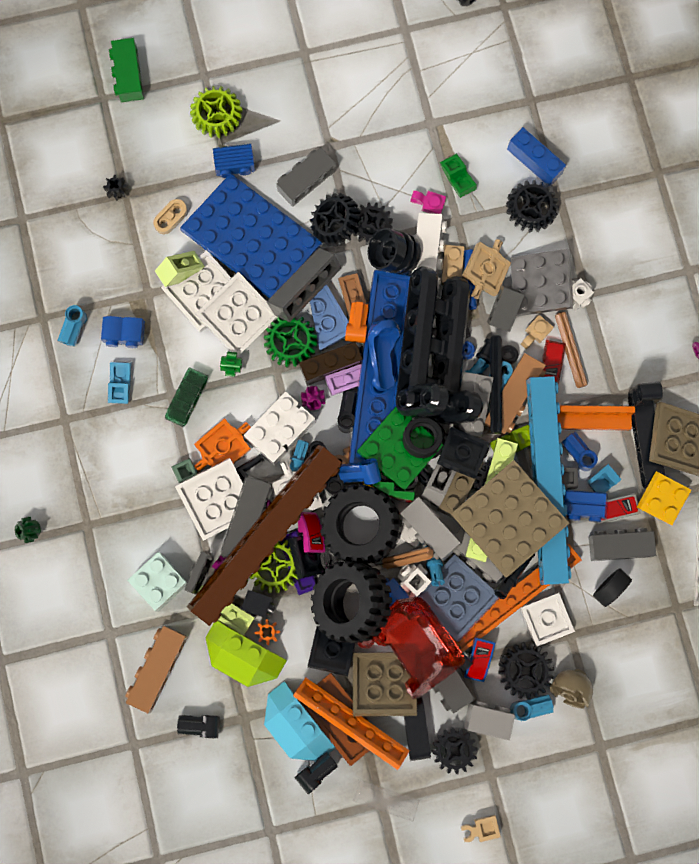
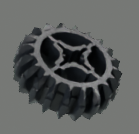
M528 180L525 181L524 185L519 183L517 188L511 190L512 194H509L507 197L509 201L506 202V207H508L506 213L511 215L510 221L516 220L515 227L519 224L522 226L521 231H524L525 227L528 228L529 233L532 232L533 228H535L536 232H539L541 227L545 230L548 224L551 225L554 221L553 219L558 215L556 213L559 209V206L556 205L558 198H553L555 191L549 192L550 185L544 188L543 181L539 185L536 184V180H533L532 184ZM522 197L524 205L519 210L517 200ZM543 203H546L547 213L543 216L541 207Z
M333 193L332 197L326 195V200L320 199L321 204L315 205L316 211L311 212L314 217L310 219L312 223L310 228L314 231V236L328 246L334 245L338 247L339 243L345 245V240H351L352 234L357 235L355 229L360 228V224L357 222L362 219L359 216L361 211L358 208V204L350 196L342 193L339 195Z
M525 642L521 643V649L517 644H514L515 652L510 648L506 649L510 656L502 655L501 658L506 660V662L498 663V666L504 667V671L500 670L498 674L505 675L504 678L500 679V683L508 682L504 689L508 690L512 687L510 692L512 696L519 691L518 698L520 699L523 698L524 693L528 700L531 699V693L537 698L539 697L537 690L545 693L546 690L543 685L551 686L546 681L547 678L554 679L553 675H548V671L555 670L554 667H548L547 665L552 662V659L545 660L544 658L548 655V652L545 651L540 654L542 647L538 646L534 650V643H530L528 649ZM529 653L536 658L525 663L518 655ZM512 661L517 666V673L513 678L510 676ZM539 663L542 667L540 680L535 675V669L539 666ZM522 665L524 667L531 666L529 675H522L521 671H524L522 670ZM526 678L534 684L530 688H521L516 685V683Z

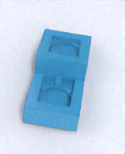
M110 362L108 403L128 404L131 384V362Z

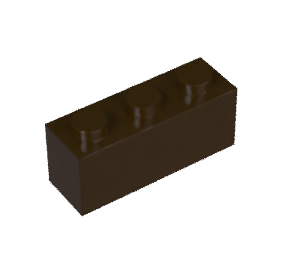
M352 342L299 362V366L305 383L308 386L324 380L327 375L361 364L363 359L356 342Z

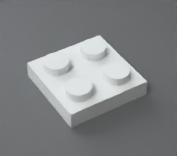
M559 593L520 608L535 647L575 632Z

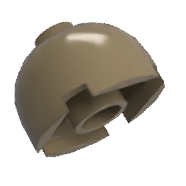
M580 669L564 670L553 680L550 692L556 698L558 695L564 697L565 700L563 702L565 704L584 709L585 705L587 708L589 707L592 700L593 685L589 678L586 677L584 671Z

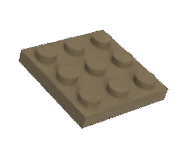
M656 403L649 461L699 476V414L667 403Z
M415 652L353 653V716H417Z

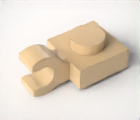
M538 315L526 328L525 331L529 335L522 341L521 345L527 350L535 340L541 343L554 327Z

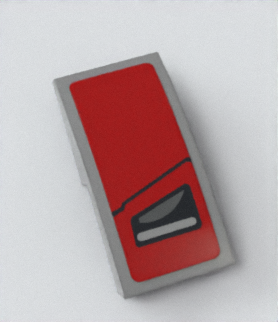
M636 494L608 500L607 518L601 519L600 523L640 514V509L637 508Z

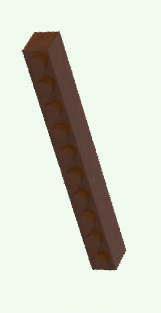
M318 445L191 600L187 608L208 626L217 622L221 617V611L226 606L231 605L235 599L234 595L238 590H242L247 585V579L251 574H255L260 569L264 558L269 557L273 553L277 542L282 541L286 537L289 527L299 521L302 511L312 505L315 495L325 489L328 479L338 473L342 462L325 447Z

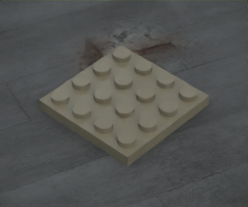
M515 460L451 513L452 517L505 578L569 524Z

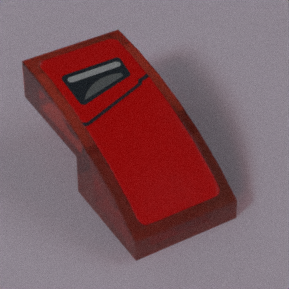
M546 340L542 355V363L546 365L543 369L546 371L544 377H555V382L559 384L566 343Z

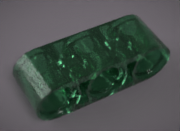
M191 367L188 368L166 412V420L185 427L207 383L208 375Z

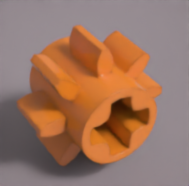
M266 619V625L258 623L260 630L254 632V634L260 635L259 643L266 640V644L269 645L272 639L276 642L278 641L275 635L276 633H281V631L275 630L276 622L269 625V620ZM271 627V634H273L272 637H264L263 635L265 632L263 631V629H269Z

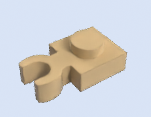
M495 815L474 819L475 826L473 827L468 824L461 826L462 831L470 830L471 832L469 837L463 838L464 842H471L477 836L479 842L500 838Z

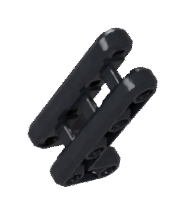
M421 266L413 271L409 280L396 392V408L403 416L412 418L430 416L432 420L445 425L470 423L475 421L483 410V402L478 393L467 390L460 391L470 286L465 278L452 276L444 282L442 296L439 299L437 298L438 277L436 272L431 268ZM438 314L437 337L434 338L433 321L434 315ZM431 353L434 354V368L432 378L428 377L429 357Z

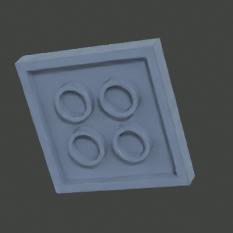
M454 554L441 568L445 583L440 585V581H438L439 586H432L430 583L418 596L415 595L413 601L459 642L499 598L485 581Z

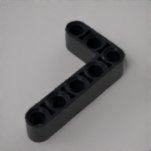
M660 381L637 384L628 393V405L635 406V413L631 415L640 478L644 489L648 487L656 471L665 476L664 465L649 461L655 417L654 405L662 400L663 397Z

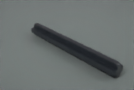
M494 335L490 337V377H494L490 393V431L492 434L502 433V338L499 335Z

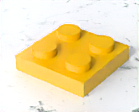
M656 471L637 508L673 525L691 489Z

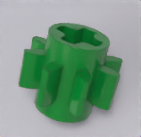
M228 352L227 356L221 357L220 371H225V376L235 377L236 372L241 373L242 358L237 357V352Z

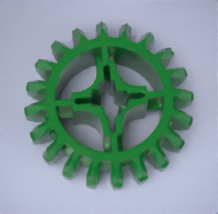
M302 316L298 320L295 317L291 322L282 321L278 317V324L272 321L271 326L273 329H266V332L270 334L264 335V340L268 341L264 343V347L269 348L266 353L267 355H272V361L278 359L277 363L279 366L285 361L286 368L289 367L291 362H293V367L296 368L297 361L302 362L304 361L303 358L306 360L310 359L311 357L308 353L315 354V350L312 348L317 347V342L313 341L317 339V334H312L315 328H308L310 326L309 321L303 324L304 317ZM293 327L289 332L281 331L284 328ZM299 330L303 331L307 337L306 345L298 339ZM294 336L295 343L291 342V344H288L287 339L289 338L290 340ZM275 338H278L284 344L282 352H279L275 347ZM294 349H297L299 351L302 350L298 354L289 355V353Z

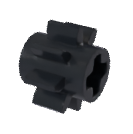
M114 175L113 178H106L107 185H104L103 189L108 191L106 194L108 198L113 196L118 201V198L126 197L124 193L129 188L128 185L124 184L125 179L123 177L118 179Z

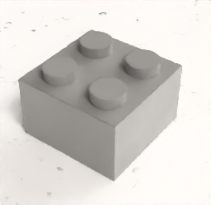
M475 700L474 704L469 703L464 723L466 730L510 741L515 715L510 713V709L495 705V709L489 708L490 704Z

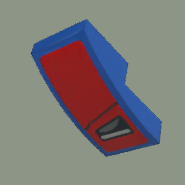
M474 637L470 657H468L474 664L464 672V678L481 682L485 681L492 660L495 642Z

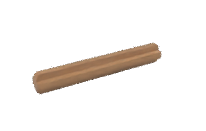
M560 312L555 315V319L576 387L582 388L588 385L567 314L566 312Z

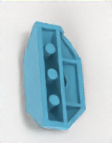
M284 681L268 694L264 725L290 759L316 761L326 752L329 754L336 747L300 701L293 696L294 692Z

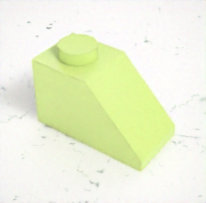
M195 251L166 257L155 272L164 286L168 287L183 282L205 266Z

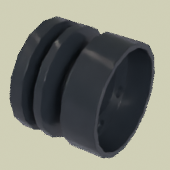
M381 228L371 237L367 250L368 260L376 269L406 275L416 268L420 260V243L411 234L390 228Z

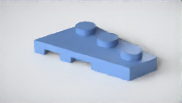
M326 284L310 301L320 352L343 340L346 335L347 323H349Z

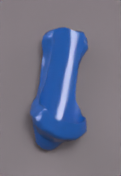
M392 319L375 321L371 324L368 331L369 351L374 370L372 384L380 390H388L395 385L390 354L400 337V328Z

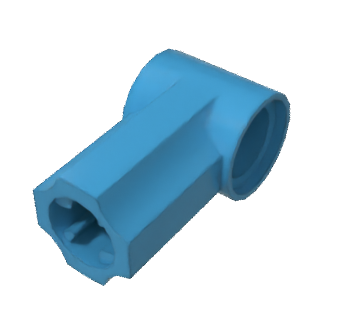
M72 305L65 311L66 318L57 341L75 347L81 328L87 321V315L79 306ZM75 312H80V317L77 320H72V315Z
M548 694L529 700L516 701L511 704L510 713L515 715L514 719L526 721L530 718L554 713V707ZM520 705L525 708V713L521 717L516 713L517 707Z

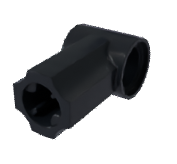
M343 391L340 412L337 418L338 428L343 433L353 431L357 400L356 392ZM343 419H350L352 424L350 426H343L341 421Z
M179 715L177 734L200 735L199 737L218 738L220 716L201 715V717Z
M326 752L311 766L308 765L296 775L295 780L307 794H310L338 765Z

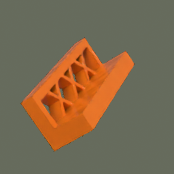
M560 405V413L557 414V420L561 424V430L630 431L632 429L631 415L635 413V406Z

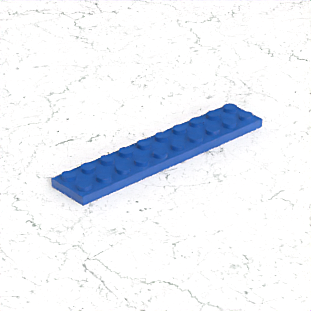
M379 270L373 271L366 323V338L363 346V361L361 362L354 415L355 421L348 464L360 463L365 460L357 453V450L396 407V392L410 276ZM392 319L400 328V337L390 354L395 385L388 390H380L372 384L374 370L369 351L368 331L373 322Z

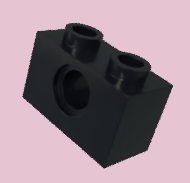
M248 590L241 610L267 619L268 615H273L276 604L273 603V598Z

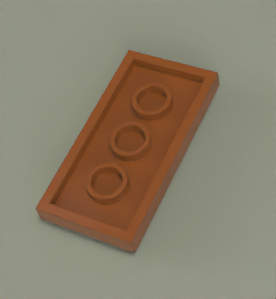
M332 673L316 684L353 710V700ZM300 701L350 767L370 751Z

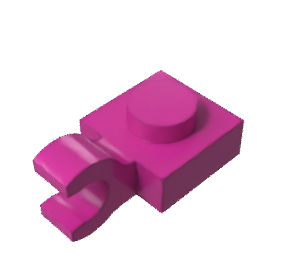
M414 190L410 202L423 205L421 210L423 212L441 214L446 196L428 191L425 196L423 193Z

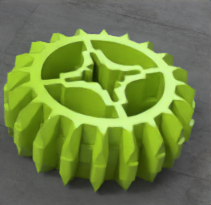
M214 85L210 91L205 87L204 94L199 91V98L194 97V103L190 105L192 110L190 111V116L192 117V123L196 125V129L198 131L201 130L203 135L209 132V137L211 138L214 134L217 135V138H220L221 133H224L227 137L228 130L234 132L233 126L238 127L239 120L242 119L240 114L242 113V107L240 106V100L236 99V94H231L229 88L224 91L222 86L216 90ZM226 103L232 109L230 115L225 110ZM202 110H205L208 114L206 121L201 117Z
M287 540L284 541L283 545H280L281 541H278L274 548L285 551L289 555L290 560H279L274 549L268 561L261 563L260 569L249 577L250 579L257 578L254 582L255 586L262 583L260 590L264 591L266 586H268V593H272L273 587H275L276 593H280V586L287 591L288 587L286 584L288 582L292 586L295 585L291 579L293 577L298 579L295 574L296 569L290 547L287 548L289 544ZM274 559L277 563L281 564L276 567V573L273 571V568L267 567L273 564ZM291 566L289 574L280 581L281 570ZM259 571H270L274 582L264 580Z

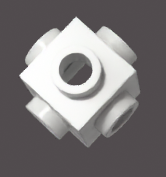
M581 278L577 282L572 281L574 311L580 307L585 308L592 301L590 298L594 294L592 286Z
M414 563L405 565L401 568L398 578L402 581L399 585L407 593L411 590L416 596L423 592L431 583L426 576L428 572L420 564L418 566Z

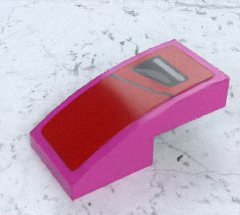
M302 512L298 521V533H303L304 553H324V537L321 536L320 530L322 527L317 513Z

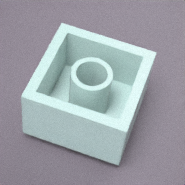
M157 552L127 580L154 611L158 612L187 585L185 578L160 552Z

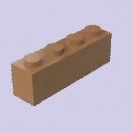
M526 353L522 356L502 390V433H500L502 436L506 432L511 433L516 424L513 422L516 415L521 416L526 407L523 405L527 398L526 380L532 377H544L546 373L543 370L546 365ZM489 412L488 416L486 417V419H485V424H484L485 426H487V427H489V428H490V412Z
M163 626L162 629L158 628L153 638L156 640L153 648H148L144 659L147 660L143 667L140 666L135 674L137 680L134 686L131 685L126 692L125 697L128 698L126 704L147 714L152 712L188 636L167 626Z

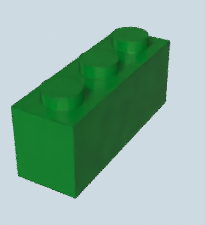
M127 38L111 41L112 48L109 49L110 60L114 61V66H111L113 78H116V84H113L115 96H119L121 103L144 100L135 39Z

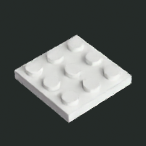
M207 250L199 256V259L205 266L202 270L179 284L161 287L200 333L207 326L195 313L231 279Z
M239 272L195 313L231 352H237V357L271 325L272 321L274 322L278 318L273 314L265 299Z
M230 458L175 485L203 541L229 527L243 485Z

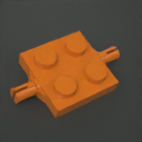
M224 418L194 444L202 456V459L194 465L196 470L200 472L207 465L213 467L229 458L234 465L251 450L242 436L251 428L250 425L245 422L236 429Z

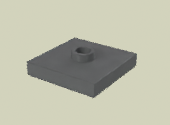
M201 551L196 564L193 565L189 573L190 578L184 589L185 591L195 595L198 593L213 560L212 556Z

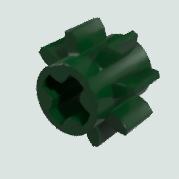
M31 517L21 518V521H18V524L15 525V535L18 539L24 540V543L34 542V539H37L41 533L39 522L32 520Z

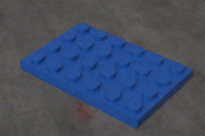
M234 175L227 176L180 227V231L235 273L239 272L252 286L269 299L322 244L315 236Z

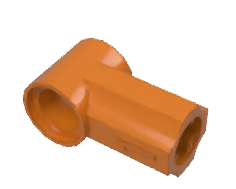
M364 302L351 303L345 341L365 343L368 304Z

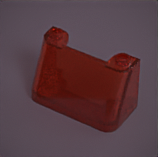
M420 597L397 599L390 606L392 611L391 615L386 619L388 620L387 625L381 627V633L378 636H374L373 640L377 645L390 646L411 677L405 683L406 691L412 699L423 696L458 670L465 663V658L424 599Z

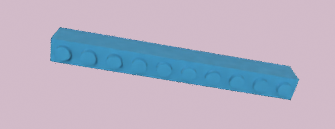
M532 377L526 380L533 482L558 511L566 517L567 507L566 504H563V496H565L566 489L565 484H562L561 477L564 475V465L560 463V455L563 453L562 443H559L561 424L557 420V414L560 413L559 402H556L558 383L555 382V377ZM568 526L563 528L538 550L539 580L542 585L566 584L571 579V568L567 563V558L570 557L569 546H566Z

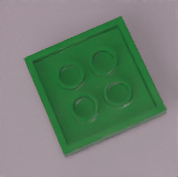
M395 407L357 450V453L365 460L377 459L380 472L402 491H405L436 453L431 457L416 458L407 452L402 441L403 433L407 424L413 419L401 415ZM421 426L415 428L410 437L413 445L420 449L431 447L435 439L434 436Z

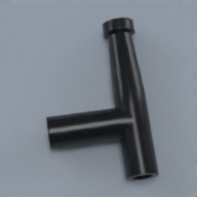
M261 453L236 468L242 482H244L247 474L246 471L264 461Z

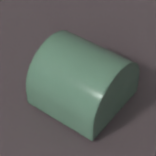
M190 458L171 466L178 483L197 475Z

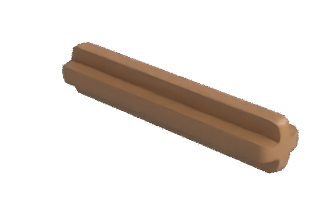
M425 547L382 559V567L391 569L429 560L434 557V551L432 548Z

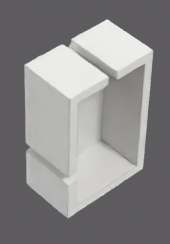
M285 391L244 434V437L275 466L287 454L284 446L286 445L290 450L316 421L305 408L299 407V403Z

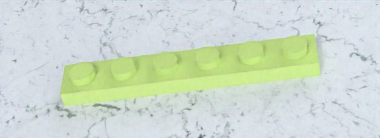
M500 438L497 439L485 484L514 460L517 443ZM470 537L465 557L486 562L487 556Z

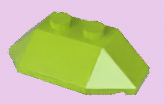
M219 621L213 623L205 637L212 667L247 687L277 679L287 662L286 659Z

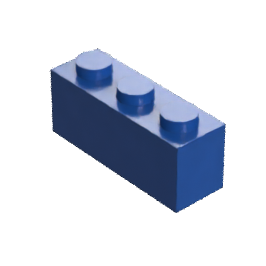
M524 127L509 141L507 150L546 185L551 186L563 174L566 164Z

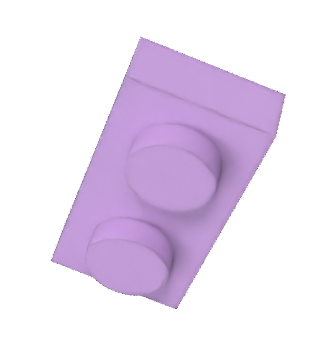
M361 364L325 376L331 396L358 387Z

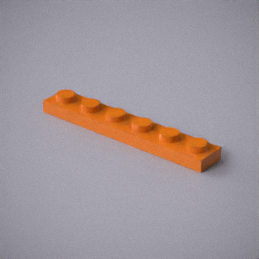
M305 677L293 695L397 770L401 767L410 750L363 717L353 716V710Z

